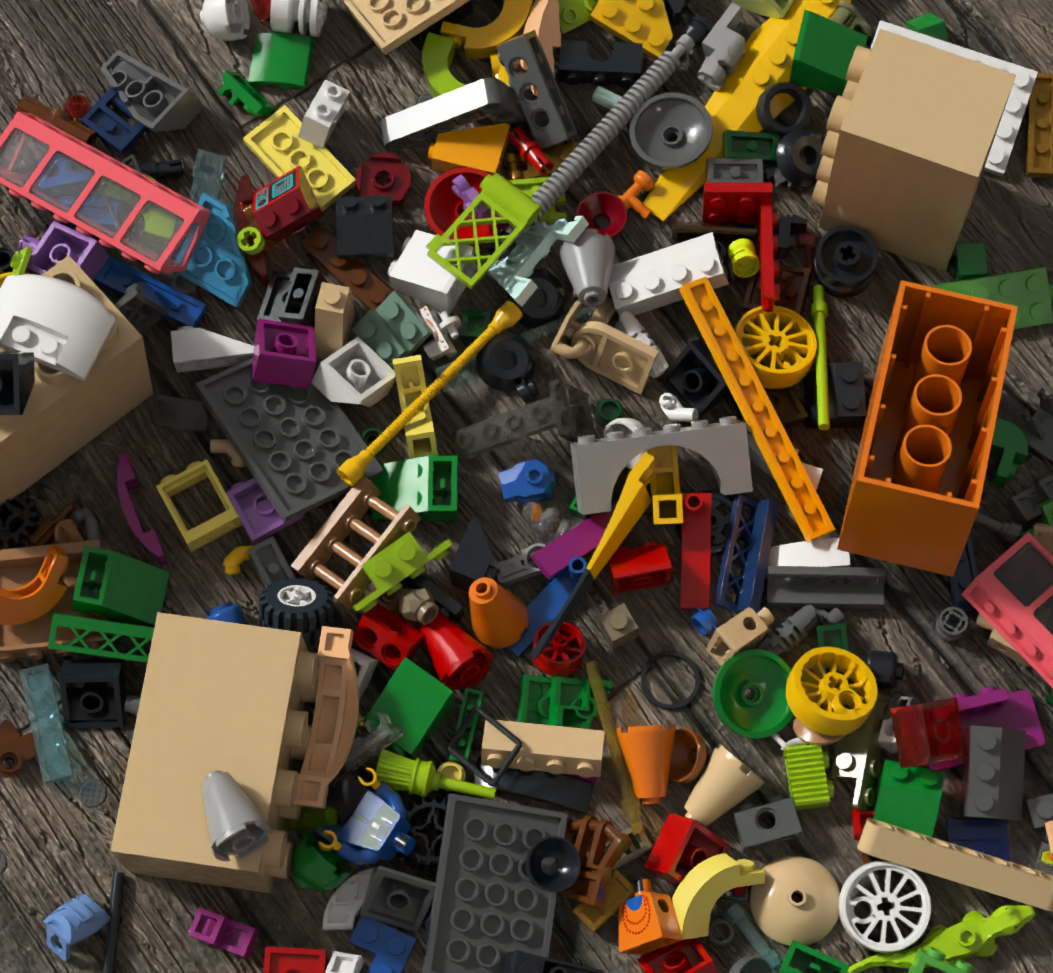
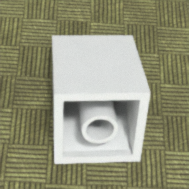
M416 230L412 238H406L401 249L403 253L398 261L393 260L388 269L390 286L441 312L447 311L448 315H450L466 285L427 256L429 250L426 248V245L435 235ZM458 245L460 258L475 256L474 247ZM443 246L437 252L444 259L456 258L455 246ZM476 263L461 264V272L471 279L476 271Z

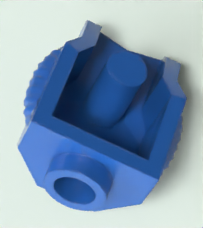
M537 459L516 464L509 470L498 473L505 502H518L526 505L532 502L536 503L553 499L551 487L556 486L553 469L548 470L545 461Z

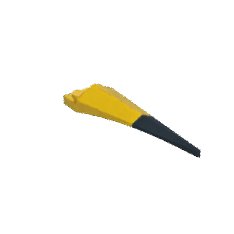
M644 452L630 471L610 522L584 573L554 621L530 653V656L535 660L652 502L646 488L650 484V478L655 471L651 468L655 458L647 452Z

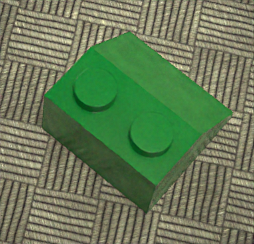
M885 759L879 778L873 819L933 837L945 772Z

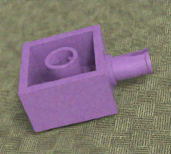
M56 221L52 222L41 240L25 234L22 238L27 240L28 243L23 240L19 241L20 250L27 246L33 248L26 270L29 274L34 275L44 274L69 255L87 276L94 281L109 258V255L97 240Z

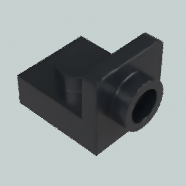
M798 215L780 216L777 227L778 252H775V258L786 259L788 250L794 249L795 234L805 235L808 219L801 218Z

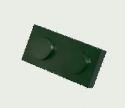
M726 130L723 133V158L763 159V163L776 164L779 134Z

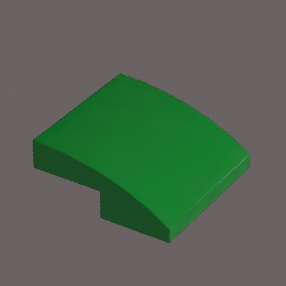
M257 33L248 82L253 87L277 85L281 90L306 88L314 39L309 36L289 33Z

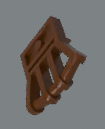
M586 815L582 819L577 820L568 818L564 839L573 844V836L578 832L575 848L580 856L581 870L576 882L566 890L557 892V895L602 908L609 878L613 879L612 868L621 853L629 849L632 839L627 834L620 833L613 823L606 819L598 821L595 816ZM595 833L591 849L589 852L588 860L586 862L585 858L589 847L591 835ZM607 838H609L612 844L603 857Z

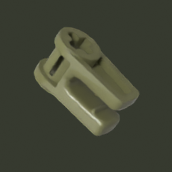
M840 1L836 7V13L832 18L828 19L868 36L867 41H873L876 32L860 15L858 9L849 2Z

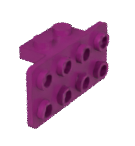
M991 686L979 690V694L968 696L967 693L957 694L950 697L951 701H948L943 709L921 713L920 719L917 722L929 768L936 771L963 765L965 727L971 725L1026 731L1025 751L1040 748L1045 743L1032 694L1026 689L1007 693L1006 688L997 690L996 686Z

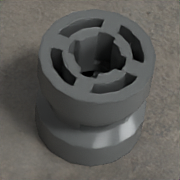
M957 607L944 609L940 613L935 625L937 636L945 642L958 641L963 636L968 625L966 613Z

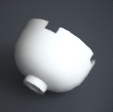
M205 0L200 12L201 23L217 39L223 41L244 39L247 36L244 34V28L247 30L250 27L247 1Z

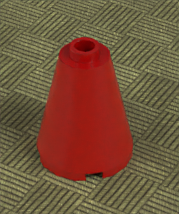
M438 613L431 623L427 625L421 623L419 632L425 635L423 642L442 684L453 691V694H458L455 689L461 687L464 690L472 688L489 673L491 669L488 667L490 660L493 663L495 660L493 654L450 619Z

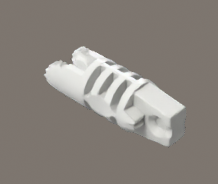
M627 310L623 311L618 318L619 321H617L615 329L659 350L650 374L652 378L659 377L669 367L661 350L655 345L654 340L650 338L651 336L646 333L645 328L634 315Z

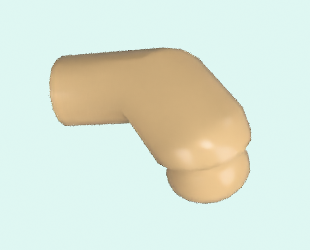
M211 439V453L228 454L232 458L231 464L234 467L245 466L229 440Z

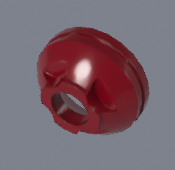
M609 192L592 193L585 197L577 208L576 216H583L589 223L585 229H596L599 234L606 236V233L611 239L619 236L627 223L625 204L619 197ZM599 216H605L610 220V225L605 229H599L594 225V220Z

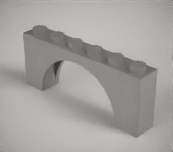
M736 416L719 418L720 423L709 424L708 420H698L691 422V427L681 428L680 424L664 425L661 431L652 432V428L635 429V434L624 435L623 431L606 433V438L595 439V435L578 437V442L570 443L578 512L582 515L611 511L613 488L623 468L640 453L654 447L667 445L691 449L702 457L712 470L718 491L721 494L732 495L753 492L746 423L737 420Z

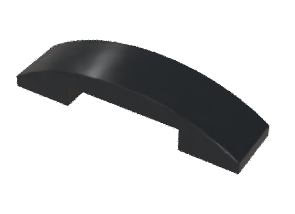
M478 757L476 767L493 781L500 768L481 765V757ZM508 768L498 784L491 788H496V793L502 791L554 804L558 808L587 815L594 785L563 774L556 775L549 772L522 771L520 769ZM474 773L473 784L491 787Z

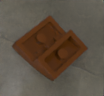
M779 260V276H774V284H780L779 301H774V305L788 308L802 316L813 275L811 268L787 266L783 264L782 260ZM760 268L755 275L749 278L742 309L747 312L761 306Z

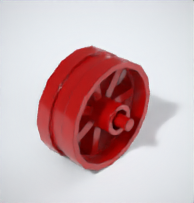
M552 622L545 623L537 629L531 652ZM563 622L555 633L553 640H550L547 644L548 647L544 648L536 660L532 658L537 668L551 676L573 674L580 668L586 649L584 635L574 625ZM574 643L577 648L568 647V646H569L570 644ZM568 655H573V656H577V657H575L574 659H571V660H570V658L568 657Z

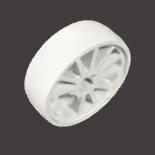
M887 860L874 861L856 869L843 884L838 901L839 916L845 931L857 944L874 952L892 953L910 947L924 934L931 917V898L924 881L911 868ZM874 871H885L883 892L875 879ZM891 871H895L901 874L902 879L893 892L890 893ZM865 875H868L876 895H873L858 884V881ZM908 879L915 890L897 898L896 895ZM853 888L866 895V897L860 896L852 901L850 900ZM915 895L919 897L920 908L900 905V902ZM882 898H885L886 902H891L892 908L887 910L888 915H884L883 911H878L877 905L882 903ZM860 901L866 902L870 907V914L865 919H860L854 914V906ZM900 910L919 912L916 925L899 913ZM895 917L912 928L905 938L901 935L895 922ZM880 920V941L875 942L868 939V935ZM887 921L890 922L897 937L894 943L885 942ZM856 922L860 924L871 922L863 934L855 927Z

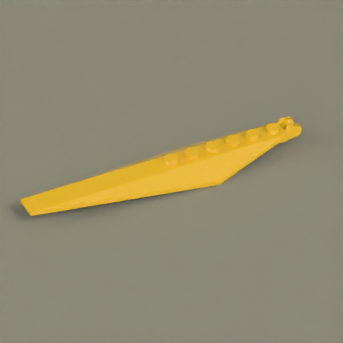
M794 0L783 18L770 17L752 32L745 43V55L734 68L733 73L729 76H724L726 82L719 91H714L705 105L713 126L712 139L708 149L697 161L688 166L678 169H664L655 186L643 202L647 208L653 211L652 215L664 223L704 186V182H707L706 160L707 158H723V133L726 130L758 133L764 130L757 119L756 105L760 95L766 89L780 82H789L804 10L814 12L828 19L832 18L836 13V7L840 1H846L851 4L852 0ZM779 93L770 101V113L774 120L795 101L789 94Z

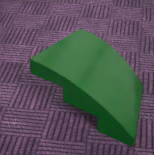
M523 674L520 676L517 722L589 729L593 717L597 715L601 708L600 704L607 692L611 690L613 681Z

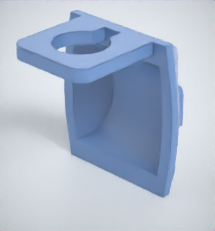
M78 895V897L72 898L61 905L43 921L47 926V946L63 961H67L70 959V946L97 932L111 917L87 895ZM56 935L59 937L62 949L59 948L54 940Z

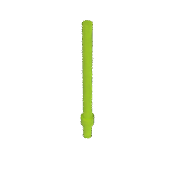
M822 285L813 286L811 317L814 319V333L817 340L815 359L818 428L820 430H828L830 428L825 324V318L828 316V305L824 300V287Z

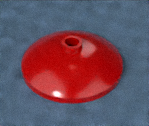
M455 168L441 174L433 181L425 196L424 213L429 227L435 234L442 236L461 213L464 212V201L452 190L454 185L452 180L462 175L470 187H474L480 194L482 191L480 184L488 173L476 168ZM505 223L496 224L497 233L502 229ZM492 224L476 225L477 237L494 236ZM461 226L457 230V238H474L473 227Z

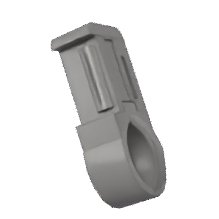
M541 543L533 544L528 548L520 550L521 555L499 563L495 559L494 567H496L500 584L505 587L543 574L539 568H535L537 565L534 561H529V557L532 552L540 550L546 545Z

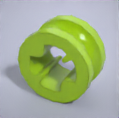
M246 227L239 232L237 244L245 253L255 255L263 250L265 239L256 228ZM251 235L255 238L253 246L247 244L249 242L248 237Z

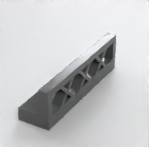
M768 566L766 607L802 608L809 604L814 607L834 609L836 607L838 609L883 610L885 605L884 584L886 568Z

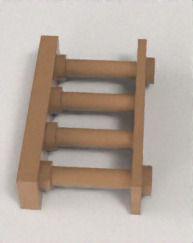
M365 476L350 489L291 565L304 579L313 581L318 576L336 588L338 591L334 597L349 611L354 604L360 601L363 593L372 583L360 565L407 532L412 533L421 520L419 515L409 505L405 504L399 512L379 499L378 496L381 494V491ZM370 507L392 521L382 535L360 521ZM352 530L374 544L364 558L342 544ZM334 553L356 567L346 581L324 566Z

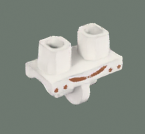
M428 306L420 309L421 318L432 329V335L435 338L423 346L428 357L436 360L444 355L450 358L457 355L458 352L447 333L450 334L452 339L459 336L456 329L462 323L458 316L449 317L447 311H444L439 315L442 320L441 322L436 312L430 311Z

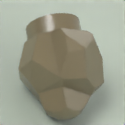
M406 588L401 591L399 595V612L405 619L419 621L423 625H427L436 618L439 607L435 604L429 590L425 588Z

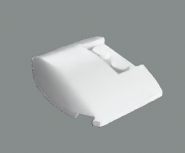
M34 274L7 276L0 288V348L10 352H34L35 362L85 381L116 322L114 316L109 314L105 306L96 297L69 282Z

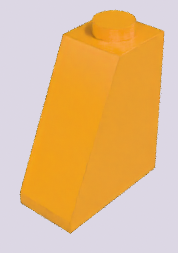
M502 123L439 133L436 143L431 142L428 152V158L432 162V170L447 172L455 168L469 167L485 171L492 176L495 173H500L503 157L509 143L510 124Z

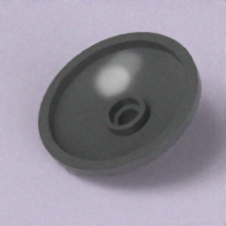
M672 92L656 95L645 101L633 115L629 133L634 151L644 162L661 169H678L694 163L706 152L711 143L713 126L710 114L701 102L689 95ZM672 137L677 138L674 142L668 141Z

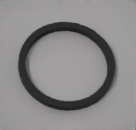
M665 651L654 655L647 661L641 673V687L644 695L652 704L662 709L673 710L686 706L695 698L700 685V676L696 665L689 657L679 652ZM667 656L677 657L687 662L695 675V687L692 694L683 702L672 705L663 704L655 700L649 694L645 685V675L649 666L657 659Z

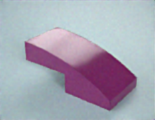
M199 907L187 935L221 950L248 959L259 930Z

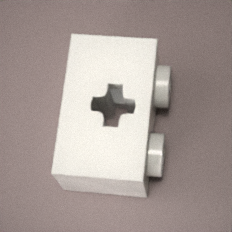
M324 80L304 115L298 137L324 148L343 114L350 91Z

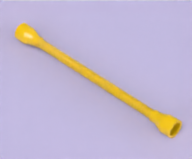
M506 301L496 311L492 322L487 326L488 328L456 361H453L434 380V383H431L369 447L362 450L358 455L347 459L337 469V474L348 485L354 486L363 477L367 466L373 461V456L388 441H391L393 436H396L398 431H401L403 426H406L484 348V345L503 330L513 327L523 316L521 310L513 302Z

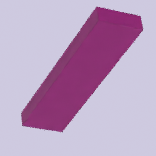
M619 499L611 504V511L596 513L532 555L531 559L548 580L569 568V562L573 557L579 556L584 558L596 550Z

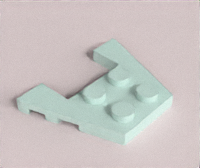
M576 216L574 218L575 221L567 222L565 218L559 219L549 226L545 222L537 223L535 226L530 225L522 231L523 235L516 241L517 245L503 261L497 260L488 272L520 306H523L538 288L531 279H527L532 275L533 268L540 259L549 254L550 247L557 239L573 243L589 225L583 216Z

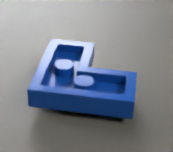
M362 915L349 940L350 944L375 955L367 973H402L417 942L416 938Z

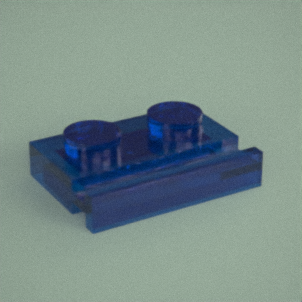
M948 819L946 821L947 842L1010 861L1008 820Z

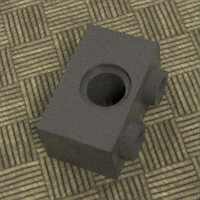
M781 795L767 799V804L755 807V804L751 803L737 808L738 812L734 813L732 820L742 853L801 836L802 829L792 797L784 799ZM762 816H769L774 821V827L764 829L759 825L758 819Z

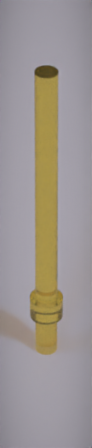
M591 661L586 663L585 667L623 797L621 805L623 812L628 815L633 836L645 832L639 809H641L638 797L634 796L597 662Z

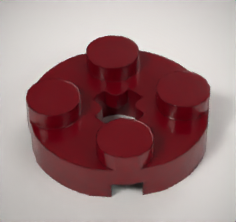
M374 154L370 156V160L364 164L362 163L356 172V186L361 197L392 195L393 206H399L405 201V197L410 192L412 185L410 170L401 161V158L394 154ZM382 175H386L391 182L382 186L376 180H380Z

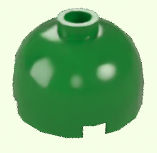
M307 832L295 846L291 857L292 868L297 874L294 877L295 881L306 890L309 887L316 891H329L337 888L351 874V868L349 867L345 871L342 864L346 860L337 855L334 849L330 851L321 850L318 846L319 841L325 845L330 844L323 838H320L318 841L312 839L311 837L315 833Z

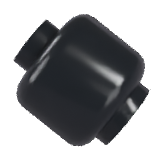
M871 650L867 656L862 657V661L872 671L878 689L891 690L896 686L897 680L903 681L904 663H899V657L895 652Z

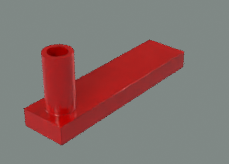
M682 493L683 523L681 610H696L697 608L710 610L712 493Z

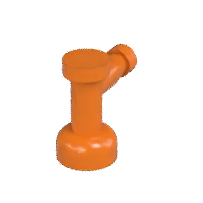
M639 170L633 178L635 183L622 196L618 195L617 197L623 201L627 210L630 207L633 208L646 220L653 211L647 208L637 196L642 191H650L655 186V183L647 173Z

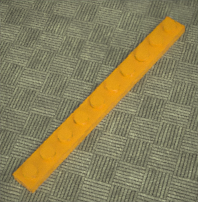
M707 276L682 285L679 291L806 542L809 543L831 534L836 529Z

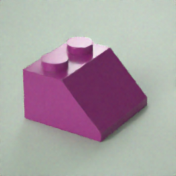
M258 319L252 360L253 381L288 385L295 388H310L316 365L314 327Z

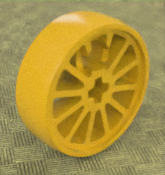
M774 305L773 312H766L759 306L745 313L737 322L734 331L764 388H788L800 382L807 375L816 356L817 340L812 327L801 315L781 306ZM743 344L752 345V346L744 347ZM758 354V358L754 360L751 355ZM763 362L769 365V367L763 366L761 363Z
M818 647L806 652L793 666L786 683V699L794 716L809 729L830 736L846 735L861 727L873 711L878 694L876 679L870 668L856 655L836 647ZM823 667L829 668V673L826 674ZM851 679L855 684L849 685L847 680ZM844 704L848 705L851 709L843 707Z

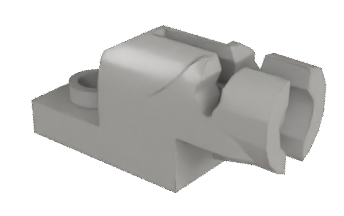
M733 2L702 42L705 60L697 72L699 74L698 79L706 87L714 91H719L726 82L724 76H729L733 73L734 68L746 53L745 38L738 34L744 24L742 8Z

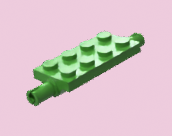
M1045 266L933 285L934 288L1018 306L1014 330L1053 323L1051 307L1053 284L1048 283Z

